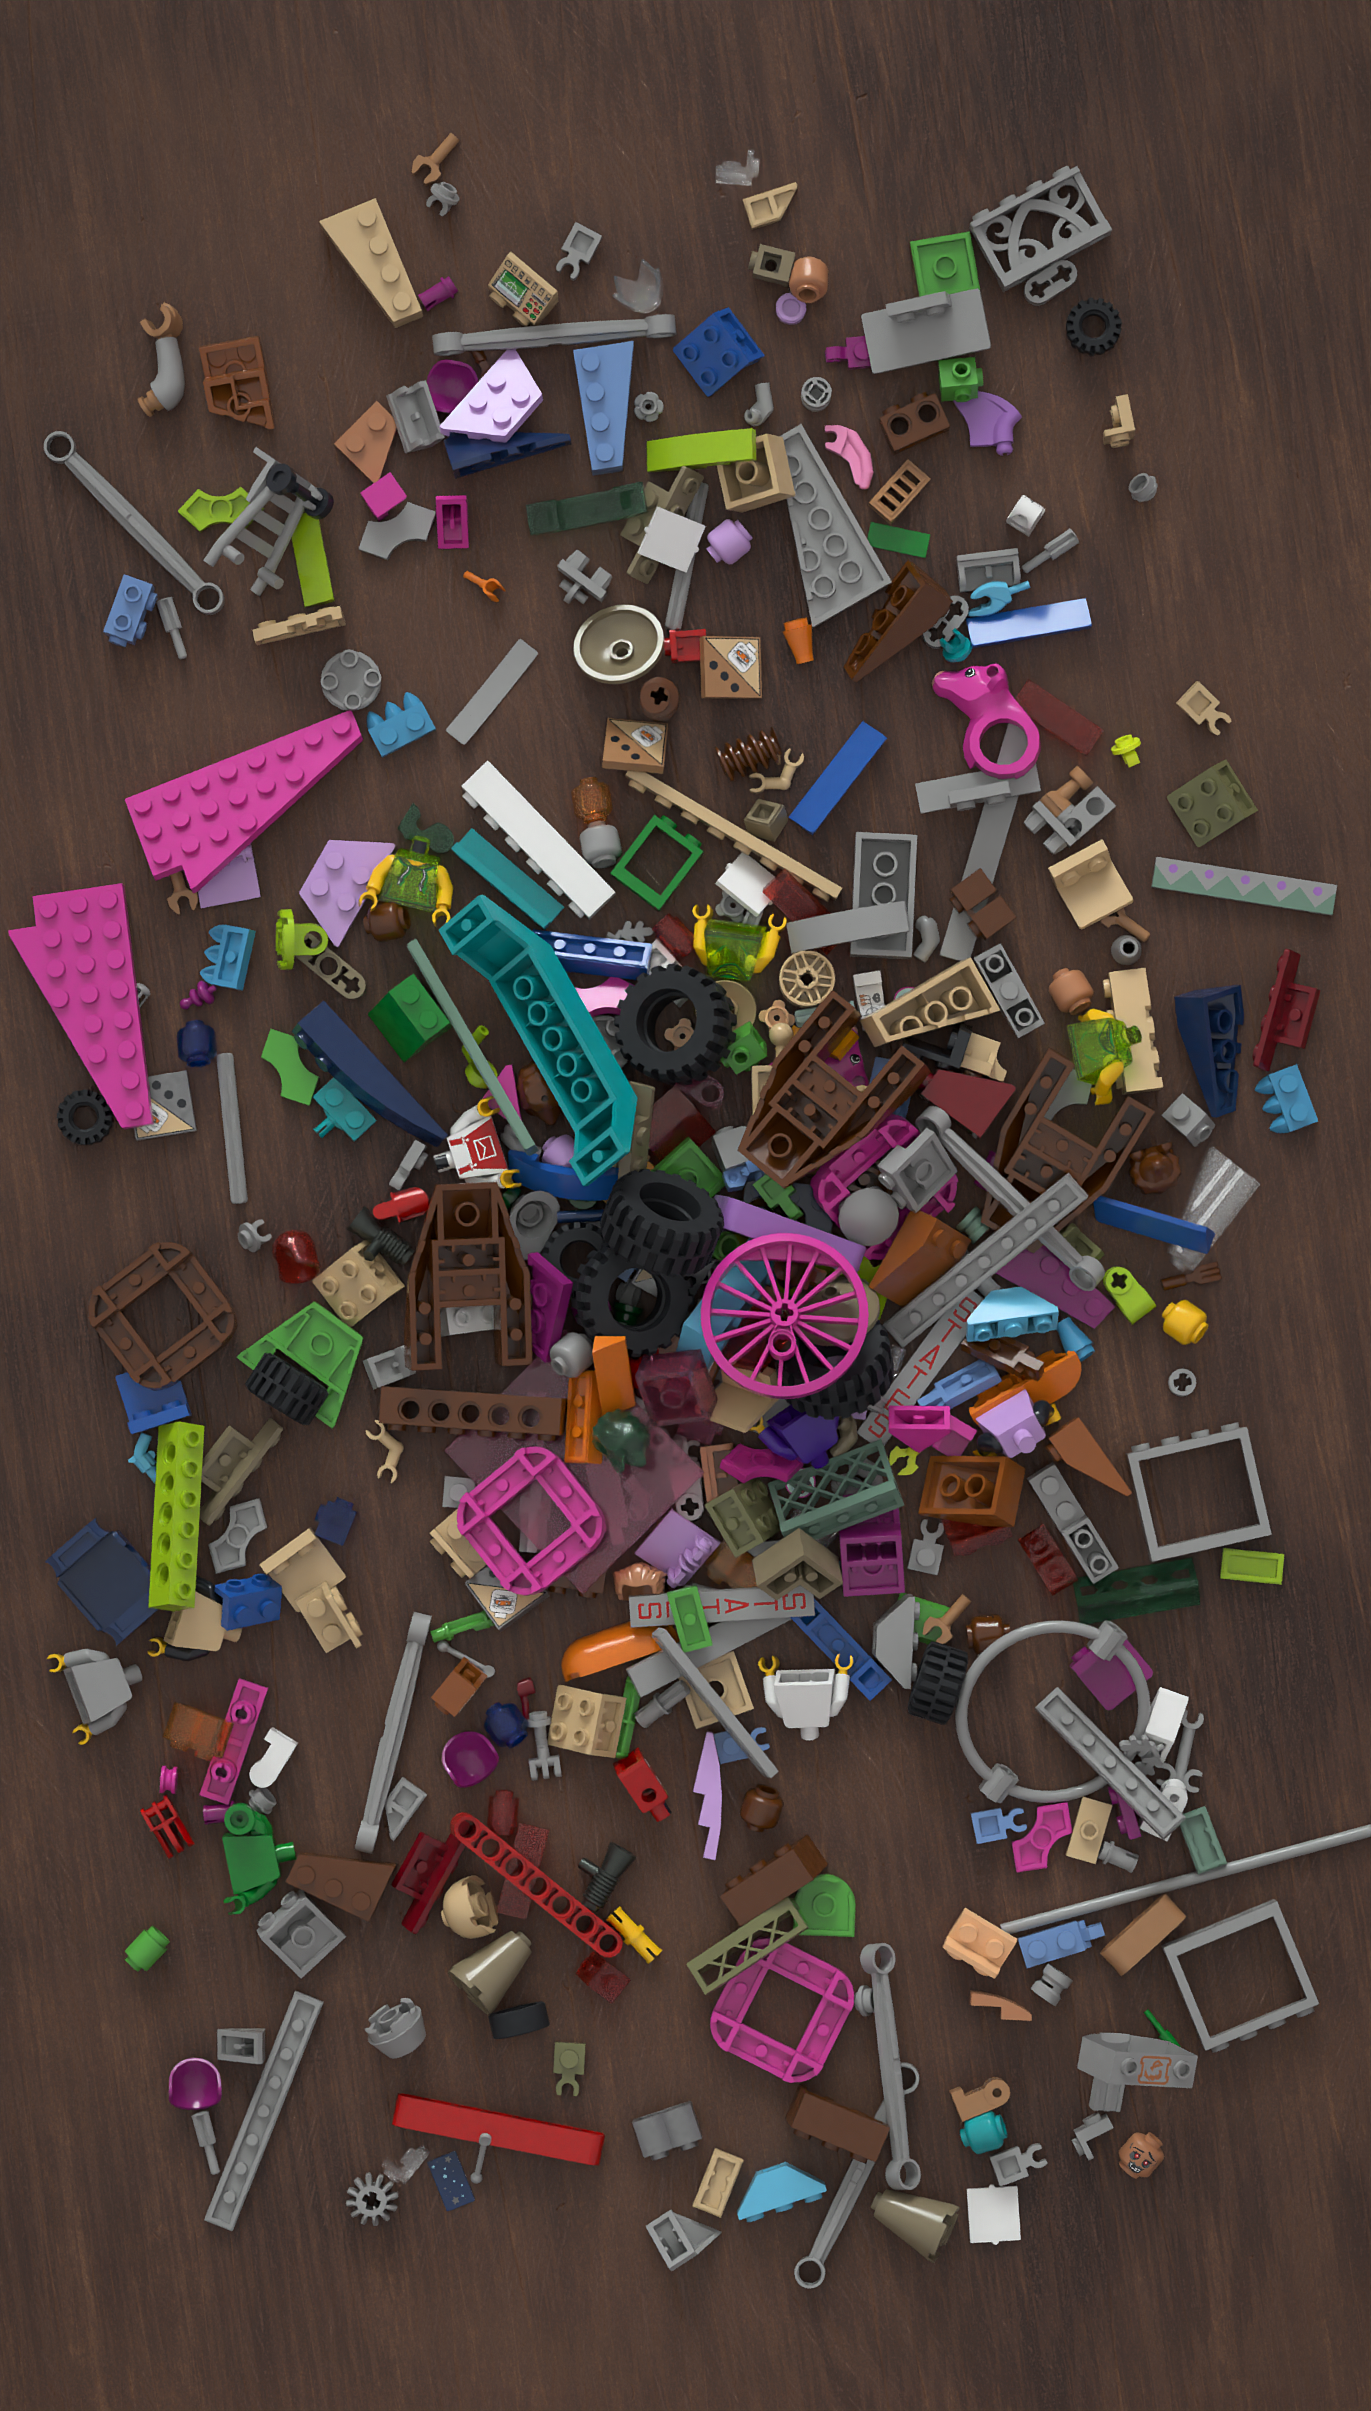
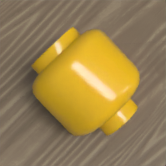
M1181 1300L1177 1304L1171 1302L1162 1314V1317L1165 1319L1163 1331L1182 1345H1188L1191 1342L1196 1344L1203 1337L1209 1326L1206 1323V1313L1188 1300Z

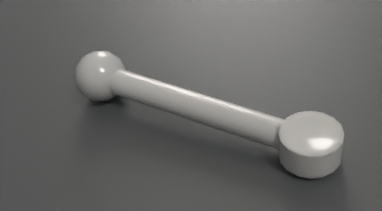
M445 1640L438 1642L437 1649L440 1652H448L461 1660L465 1657L488 1675L487 1677L494 1675V1667L490 1665L484 1666L453 1649Z
M482 2133L479 2137L480 2151L475 2172L471 2175V2181L475 2184L482 2181L481 2170L486 2148L490 2145L492 2139L488 2133Z

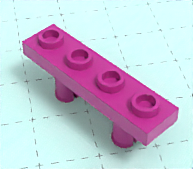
M239 1678L199 1795L229 1805L268 1687Z

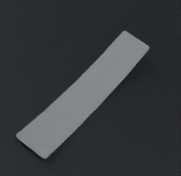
M519 639L482 687L448 726L446 732L465 745L538 655V652L522 639Z

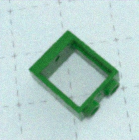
M656 815L652 817L610 873L613 878L658 912L661 911L703 855V851L700 849L702 843L689 833L685 837L675 830L678 825L665 815L661 818H658ZM656 827L691 853V856L661 895L625 869Z

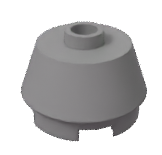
M401 1998V2004L391 2009L388 2004L384 2005L368 2019L371 2023L369 2028H365L368 2034V2042L389 2058H399L413 2052L426 2037L421 2008L415 2006L409 1998Z

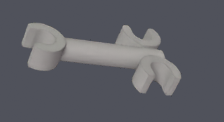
M1185 1710L1181 1720L1184 1728L1175 1769L1169 1763H1162L1160 1768L1168 1769L1170 1776L1166 1780L1156 1779V1783L1162 1786L1169 1779H1178L1185 1784L1186 1790L1196 1793L1199 1792V1788L1190 1786L1189 1778L1193 1775L1202 1777V1772L1197 1769L1187 1771L1195 1730L1203 1724L1204 1716L1202 1713H1198L1197 1721L1195 1723H1188L1186 1719L1188 1711Z

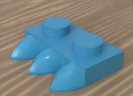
M406 692L404 695L403 704L405 711H402L394 703H386L385 721L374 712L369 711L367 714L366 723L368 731L382 758L436 730L423 703L411 693Z
M218 925L210 929V936L220 945L211 946L204 951L206 957L216 965L202 969L200 971L202 978L216 986L243 991L256 931L230 925Z
M1297 1064L1265 1076L1256 1085L1255 1091L1258 1093H1274V1096L1266 1101L1262 1110L1271 1114L1282 1113L1271 1124L1269 1128L1271 1131L1288 1133L1318 1122Z

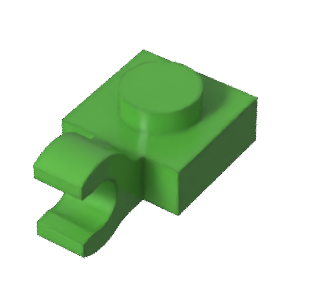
M767 1174L753 1184L772 1210L780 1205L786 1215L794 1221L804 1215L790 1198L791 1195L797 1192L793 1185L784 1189Z

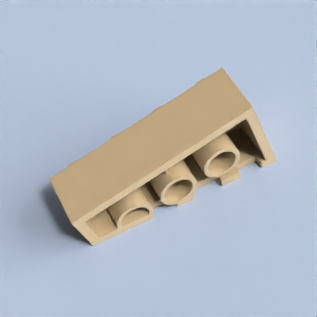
M376 198L319 221L321 229L335 245L341 256L346 260L395 328L423 317L421 307Z
M970 957L952 965L861 1019L860 1022L874 1047L987 1016L1000 1011V1008Z
M1146 968L1109 972L1107 980H1103L1104 997L1110 998L1111 1010H1106V1012L1112 1014L1115 1018L1113 1023L1114 1033L1120 1034L1121 1028L1125 1025L1122 1034V1044L1127 1032L1131 1053L1126 1049L1125 1051L1132 1058V1061L1126 1058L1124 1052L1119 1055L1120 1061L1124 1063V1071L1115 1081L1116 1089L1121 1088L1122 1095L1158 1091L1163 1088L1162 1077H1157L1160 1062L1156 1046L1153 1047L1155 1028L1153 1018L1149 1015L1151 1002ZM1139 1029L1142 1041L1131 1045L1132 1041L1129 1033ZM1115 1038L1113 1040L1115 1052L1111 1049L1113 1053L1122 1049L1120 1038Z

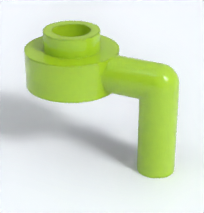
M482 1025L472 1034L478 1046L489 1033L488 1029ZM463 1045L462 1052L469 1063L465 1069L469 1083L474 1087L487 1089L488 1086ZM487 1060L495 1076L497 1077L498 1074L495 1067Z

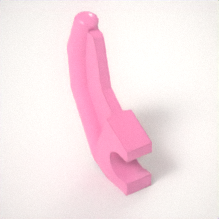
M826 425L824 427L825 433H834L837 439L833 443L826 442L825 449L849 462L855 484L859 485L860 489H868L874 472L871 453L856 431L840 425Z

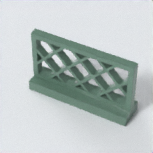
M881 1439L833 1457L822 1468L815 1469L810 1466L800 1470L787 1483L779 1479L768 1483L784 1538L800 1528L816 1540L904 1506L903 1498L899 1492ZM879 1451L880 1456L874 1466L863 1462L868 1455ZM844 1464L852 1466L846 1476L835 1474L839 1466ZM859 1468L870 1472L864 1482L853 1479ZM877 1474L888 1478V1481L876 1486L871 1485ZM816 1475L823 1477L817 1488L807 1485L810 1477ZM830 1480L841 1483L835 1494L825 1491ZM786 1484L795 1488L788 1499L779 1496L777 1492L785 1488ZM848 1486L859 1489L856 1494L843 1497ZM802 1491L813 1494L806 1505L796 1502ZM820 1496L831 1500L825 1506L814 1508ZM791 1508L802 1511L799 1516L786 1520V1516Z

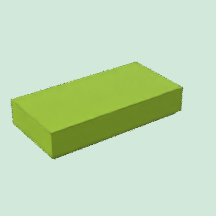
M1223 1548L1220 1578L1281 1585L1284 1554Z

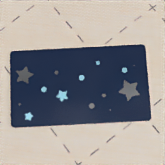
M456 2151L427 2162L446 2211H451L475 2201Z

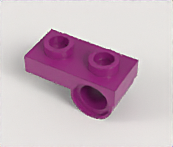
M1107 1787L1112 1805L1118 1804L1121 1813L1120 1816L1116 1817L1120 1833H1126L1129 1840L1141 1837L1134 1810L1111 1787Z

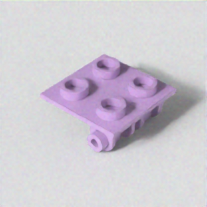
M251 843L198 891L201 908L261 897Z
M671 1509L639 1546L635 1554L657 1569L667 1573V1584L672 1588H676L677 1586L685 1585L719 1546L720 1541Z

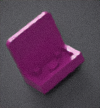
M1126 1639L1122 1645L1136 1659L1147 1681L1152 1677L1153 1670ZM1084 1646L1071 1657L1074 1662L1069 1665L1070 1668L1106 1710L1114 1709L1136 1690L1130 1673L1116 1655L1110 1661L1103 1660L1091 1649H1087Z

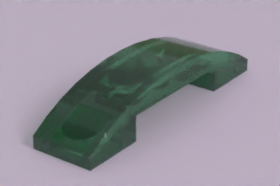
M643 482L612 487L613 489L562 500L553 499L526 505L530 535L585 528L647 513Z

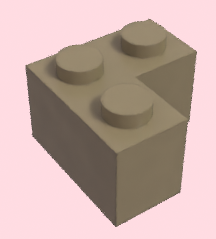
M800 1528L752 1559L757 1587L776 1601L799 1585L821 1599L843 1584L838 1556Z

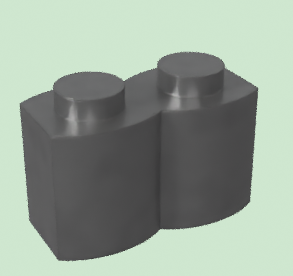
M691 2101L639 2117L632 2121L643 2157L651 2156L652 2161L668 2156V2150L680 2146L681 2151L698 2146L697 2140L702 2139L703 2136Z

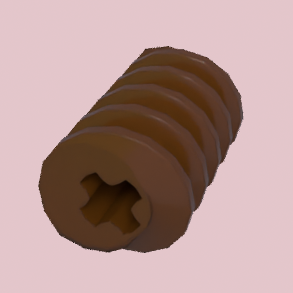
M662 677L652 678L647 681L640 693V705L645 716L652 721L663 722L675 715L679 704V694L673 682ZM659 694H663L664 701H661L660 705H656L654 698H658Z
M770 727V737L763 730L759 731L758 741L749 734L747 736V745L740 738L736 739L735 749L728 742L725 743L724 753L715 746L723 773L731 782L735 781V771H738L743 778L746 777V767H749L754 773H758V763H761L765 769H769V759L771 758L777 765L781 764L782 752L773 727Z

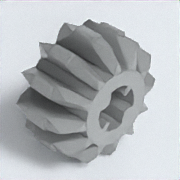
M366 2173V2184L357 2177L354 2182L359 2189L348 2188L347 2193L356 2198L347 2200L346 2205L349 2207L357 2206L351 2212L353 2218L357 2217L360 2213L364 2214L361 2219V2224L363 2225L366 2224L368 2216L372 2217L374 2226L379 2224L378 2215L383 2220L388 2221L390 2215L385 2209L390 2211H396L397 2205L389 2200L397 2199L398 2193L387 2192L393 2187L394 2183L389 2181L383 2186L381 2184L384 2178L383 2174H379L376 2182H373L372 2174ZM371 2192L377 2194L376 2199L381 2202L380 2204L375 2202L374 2206H369L367 2204L368 2199L364 2195L370 2196Z

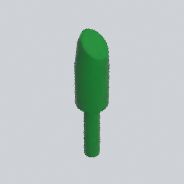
M1149 2009L1143 2012L1160 2033L1158 2036L1160 2040L1169 2041L1181 2047L1169 2030L1163 2029Z

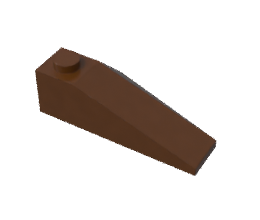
M909 559L894 577L892 584L886 589L885 593L889 597L882 610L875 609L871 617L874 620L869 633H864L860 636L844 665V669L856 683L933 627L940 618L947 614L953 602L944 588Z

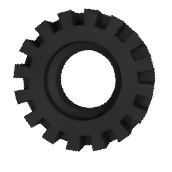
M1092 297L1086 301L1078 302V305L1072 308L1066 322V336L1068 340L1070 339L1071 346L1079 349L1078 352L1082 354L1084 352L1089 353L1088 356H1094V354L1098 353L1101 355L1105 351H1109L1113 348L1121 333L1122 322L1118 316V310L1112 307V303H1106L1102 298L1093 300ZM1095 315L1104 321L1105 332L1100 337L1090 338L1084 334L1082 322L1088 316Z
M84 1089L74 1091L72 1094L67 1095L58 1107V1127L66 1138L76 1144L93 1145V1143L100 1142L109 1134V1130L113 1126V1112L104 1097L97 1092ZM81 1106H91L97 1114L95 1125L89 1129L78 1128L73 1119L75 1111Z

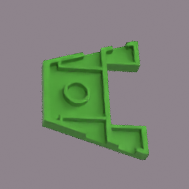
M314 1301L241 1352L237 1358L254 1370L264 1353L274 1355L279 1349L329 1386L327 1389L329 1395L315 1416L333 1429L337 1423L364 1337L318 1302Z

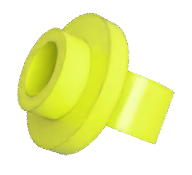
M1132 735L1122 736L1115 740V745L1111 748L1112 754H1121L1128 767L1139 764L1140 761L1135 748L1141 744V741L1137 737L1132 738Z

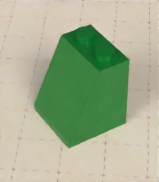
M414 974L390 990L368 1013V1016L403 1063L407 1062L453 1027Z

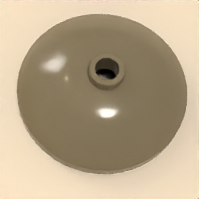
M615 605L596 612L582 624L574 640V655L580 669L591 679L605 684L627 683L642 677L657 664L664 649V633L657 618L646 609L634 605Z
M838 1276L803 1307L854 1290L845 1276ZM861 1281L868 1302L867 1334L879 1318L880 1304L876 1292L869 1288L868 1284ZM809 1285L807 1290L802 1289L796 1303L815 1287ZM854 1298L804 1315L859 1318L858 1302ZM804 1322L845 1343L854 1341L858 1326ZM799 1328L812 1344L835 1346Z

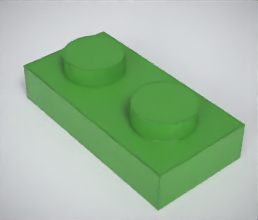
M697 1585L667 1592L683 1652L686 1653L712 1646L713 1642Z

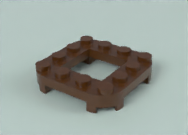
M158 1242L148 1247L149 1250L112 1279L102 1286H97L92 1292L93 1295L88 1309V1318L92 1327L96 1329L130 1377L141 1386L153 1391L167 1389L187 1376L226 1346L232 1339L238 1326L232 1305L203 1266L187 1248L173 1242ZM170 1275L203 1318L204 1322L156 1358L122 1311Z

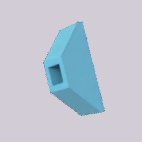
M1023 1287L990 1291L967 1319L966 1340L967 1342H984L994 1338L1017 1337L1022 1334L1046 1333L1051 1330H1057L1058 1307Z
M787 2162L756 2171L737 2210L739 2220L746 2218L747 2222H752L763 2218V2212L775 2209L776 2213L786 2211L794 2207L793 2202L804 2199L805 2203L816 2201L823 2197V2192L827 2191L825 2182Z

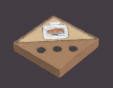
M700 637L701 698H762L760 637Z
M607 718L602 768L663 774L668 723Z

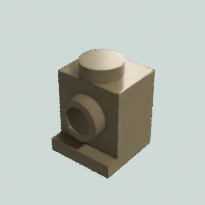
M760 244L758 252L752 251L748 269L753 270L752 278L780 284L788 288L789 277L795 260V252ZM774 262L777 266L776 270L772 272L767 271L765 268L766 263Z

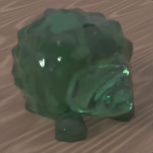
M616 1409L601 1416L593 1427L592 1436L594 1440L592 1443L598 1451L610 1460L615 1471L619 1474L625 1470V1464L638 1468L645 1466V1451L650 1445L651 1434L646 1429V1426L640 1423L639 1419L630 1411L623 1412L620 1409Z

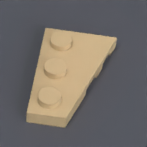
M337 606L323 608L308 615L305 613L288 617V620L276 623V620L259 623V628L252 631L256 645L344 626L346 623L341 607Z

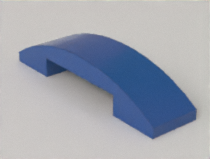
M511 1149L508 1152L509 1170L518 1169L520 1171L512 1175V1179L515 1182L521 1183L522 1186L534 1191L549 1192L554 1197L589 1201L608 1200L613 1185L618 1180L619 1168L611 1167L590 1185L583 1186L573 1168L539 1162V1154L529 1156L526 1152Z
M814 1598L815 1616L790 1618L834 1664L838 1654H840L839 1665L841 1667H847L850 1664V1655L853 1657L854 1663L848 1669L847 1675L850 1676V1681L871 1701L892 1679Z

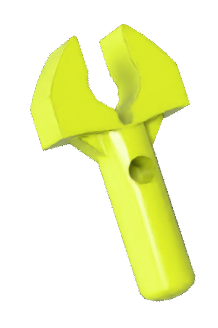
M896 1446L889 1455L890 1465L892 1466L899 1457L909 1456L906 1467L897 1475L913 1474L919 1468L916 1465V1456L920 1453L910 1447L900 1449Z

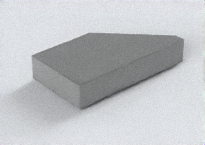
M404 1777L395 1786L385 1803L390 1839L393 1841L427 1796L424 1791Z

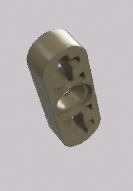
M309 933L304 938V942L308 941V939L312 940L311 948L316 947L320 943L316 937ZM328 947L325 948L324 953L317 957L314 965L309 963L310 960L314 959L311 955H295L296 958L345 998L356 1000L364 995L366 991L365 979ZM325 958H333L338 964L336 972L332 975H325L320 970V964ZM344 967L349 970L344 974L349 980L353 981L355 978L360 980L357 984L360 990L357 993L355 991H351L349 994L346 993L347 985L339 980L338 985L332 982L341 975Z

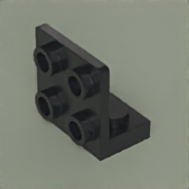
M961 1023L959 1030L953 1028L946 1049L913 1037L905 1038L902 1046L919 1060H923L924 1057L936 1060L935 1065L946 1070H952L953 1066L960 1068L973 1026Z

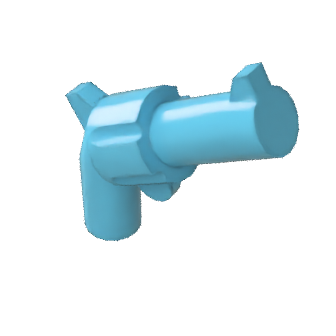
M141 1432L134 1449V1455L128 1459V1462L134 1463L141 1473L145 1472L155 1484V1463L157 1462L154 1458L156 1454L152 1450L147 1452L152 1436Z

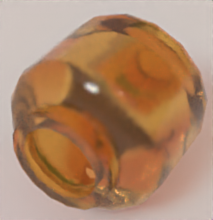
M589 777L581 779L580 785L571 791L575 817L583 820L584 824L606 821L607 816L612 813L613 805L610 787L604 782H598V778Z

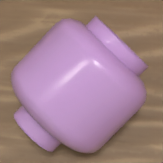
M726 519L707 536L710 546L706 549L717 563L723 560L727 564H733L751 549L749 541L752 539V536L739 520L733 522L730 519Z
M561 1135L557 1138L555 1136L550 1137L542 1147L544 1151L542 1163L573 1168L569 1160L574 1154V1139L569 1135Z

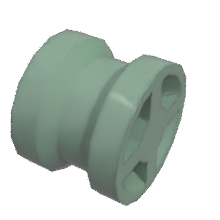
M977 1206L955 1227L959 1232H965L968 1238L971 1239L972 1244L989 1229L988 1226L981 1223V1210Z

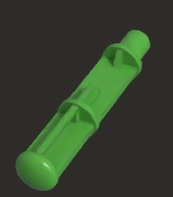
M483 1610L458 1620L446 1622L441 1628L430 1632L435 1643L444 1639L448 1641L453 1640L454 1634L472 1628L475 1631L490 1628L495 1624L492 1623L493 1621Z
M629 1676L625 1681L623 1697L627 1699L615 1757L619 1759H625L629 1755L631 1738L636 1722V1715L634 1713L638 1710L640 1697Z

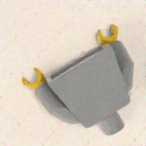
M91 1649L68 1652L64 1656L51 1654L47 1657V1659H58L59 1666L49 1671H64L83 1724L78 1725L72 1732L73 1734L78 1730H83L86 1733V1738L79 1741L78 1744L83 1745L91 1739L92 1734L98 1735L115 1726L127 1710L126 1702L132 1699L129 1686L142 1681L140 1669L136 1664L122 1669L118 1658L110 1659L106 1653Z

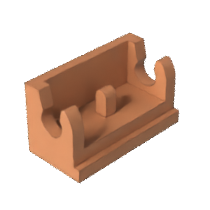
M733 1443L700 1447L707 1503L738 1485L736 1478L719 1468L721 1460L734 1449Z

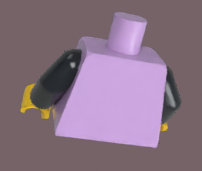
M1024 1389L977 1417L976 1421L983 1434L978 1437L977 1449L973 1451L974 1455L997 1456L996 1453L1001 1452L1006 1457L1013 1458L1021 1452H1032L1036 1447V1443L1043 1440L1046 1436L1044 1426L1061 1419L1055 1403L1051 1405L1045 1400H1039L1034 1404L1027 1390Z

